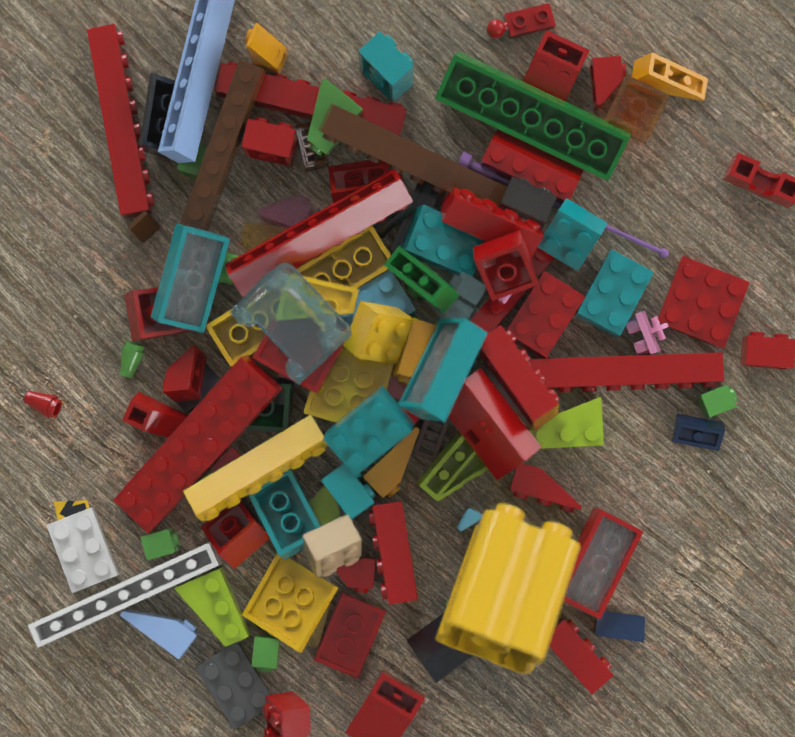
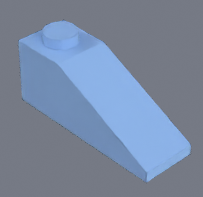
M128 609L120 614L122 618L177 659L184 655L199 634L195 630L197 626L188 619L183 621L180 618Z

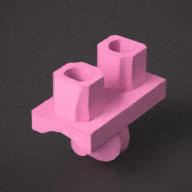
M646 311L636 313V317L628 320L626 327L629 334L642 331L644 336L643 340L633 343L637 355L660 352L661 350L654 333L657 334L659 341L666 339L663 329L668 328V324L660 325L656 316L651 318L654 327L652 328Z

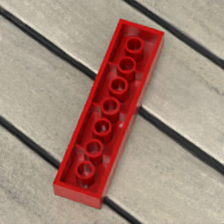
M248 355L240 357L113 501L148 534L157 529L186 497L183 491L204 477L279 394L283 387Z

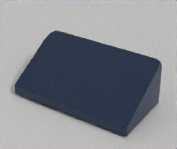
M676 414L671 441L673 443L719 451L725 433L724 423Z
M604 611L601 619L595 617L593 634L601 637L644 642L645 616Z

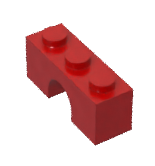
M739 152L731 159L723 177L724 181L787 209L795 204V177L784 172L781 174L768 172L759 166V161Z

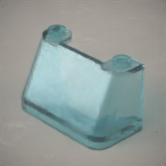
M281 263L263 276L230 311L235 320L242 326L251 327L257 324L290 359L285 365L287 375L298 385L351 336V329L343 318L288 263Z

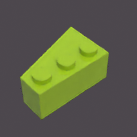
M601 397L558 413L557 416L535 431L530 425H527V429L541 445L542 448L540 449L604 446Z
M458 431L415 483L438 502L464 486L468 481L482 475L488 468Z
M223 567L174 588L225 647L245 639L251 634Z

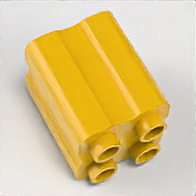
M497 504L495 511H484L479 524L473 529L435 639L443 645L483 658L508 670L521 674H530L535 665H540L544 661L580 545L571 539L572 530L562 524L544 522L542 529L523 522L525 513L519 508L508 504Z

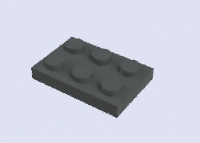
M239 641L227 646L195 667L234 730L263 712L265 696L272 695L256 668L252 667V662Z

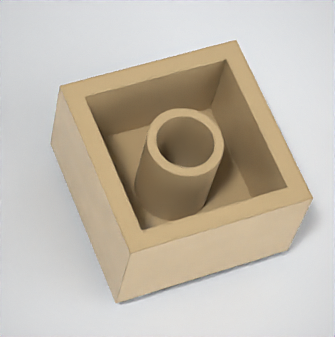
M345 515L303 535L304 553L316 577L321 575L324 577L329 576L337 570L336 568L343 565L350 566L361 557V538L349 515Z

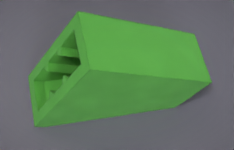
M326 78L321 82L307 138L312 143L309 148L319 156L322 153L329 156L340 142V140H337L335 144L322 138L324 133L319 131L330 103L359 117L364 111L363 108Z

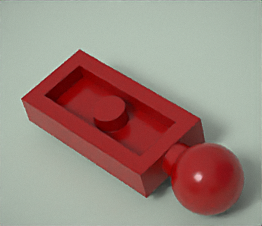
M547 3L505 13L503 16L505 22L497 19L492 20L488 23L486 31L494 39L502 37L507 31L509 39L553 29L556 23L551 5Z

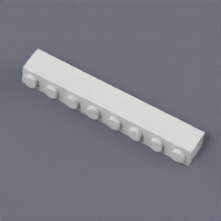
M211 542L31 623L28 627L37 648L212 569L222 564Z

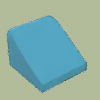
M469 507L466 508L457 529L460 531L465 530L479 521L482 514Z

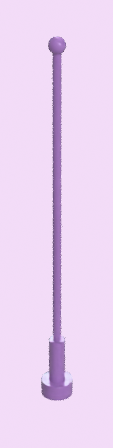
M463 152L458 164L491 180H499L558 208L562 206L559 202L497 175L495 171L472 161L473 155ZM609 225L605 227L608 231L659 253L662 258H666L669 255V251L665 248H657Z

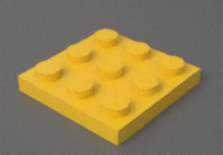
M343 348L318 394L312 391L309 392L304 414L337 423L381 386L387 390L394 363L359 359L348 349Z
M277 553L242 616L297 652L302 653L339 587L321 576L316 577L313 571L289 557L285 560Z

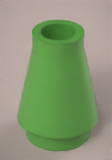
M131 341L125 342V346H122L120 375L128 378L134 377L135 371L145 354L143 351L144 345Z

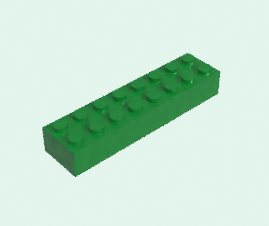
M459 51L453 55L434 98L609 181L631 137V132Z

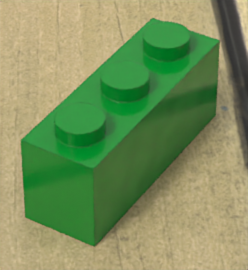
M400 246L384 264L391 272L444 314L460 295L449 284Z

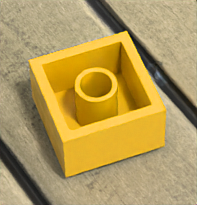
M360 301L343 346L359 359L397 364L414 319L398 307Z

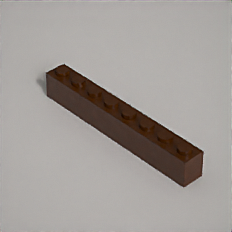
M239 60L180 224L205 231L209 230L246 129L247 121L250 118L266 74L263 68Z
M330 103L319 128V131L324 133L322 138L335 144L337 140L346 143L345 149L356 154L361 150L368 154L367 159L377 164H380L382 160L390 164L388 169H395L398 174H402L403 171L410 173V179L422 185L424 181L433 184L432 190L443 195L446 191L451 192L454 187L459 190L466 189L471 191L475 195L474 197L481 200H491L498 207L508 188Z

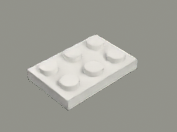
M94 507L46 525L72 593L119 575Z

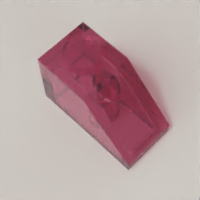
M297 195L296 198L288 196L259 209L257 214L261 219L288 229L310 217L314 207L307 197Z

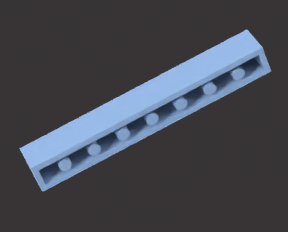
M235 0L195 1L158 149L159 153L177 163L195 162Z

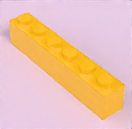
M309 415L183 492L195 515L202 521H209L216 518L219 512L226 507L236 506L241 501L240 499L246 495H253L262 489L261 486L266 483L279 480L286 471L299 468L311 456L321 455L328 445L323 440L324 435L312 415Z

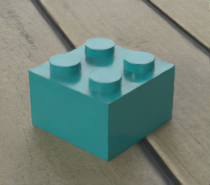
M566 198L544 233L538 248L578 271L602 235L607 222Z
M343 464L323 478L322 482L345 514L349 515L352 520L375 503L373 497L376 494L368 484L363 486L358 479L362 476L360 473L355 476Z

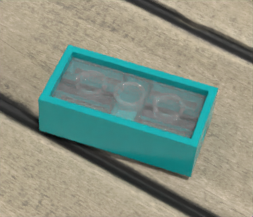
M176 223L151 318L159 323L204 333L230 238Z
M440 318L398 406L420 419L445 422L487 332L465 318Z

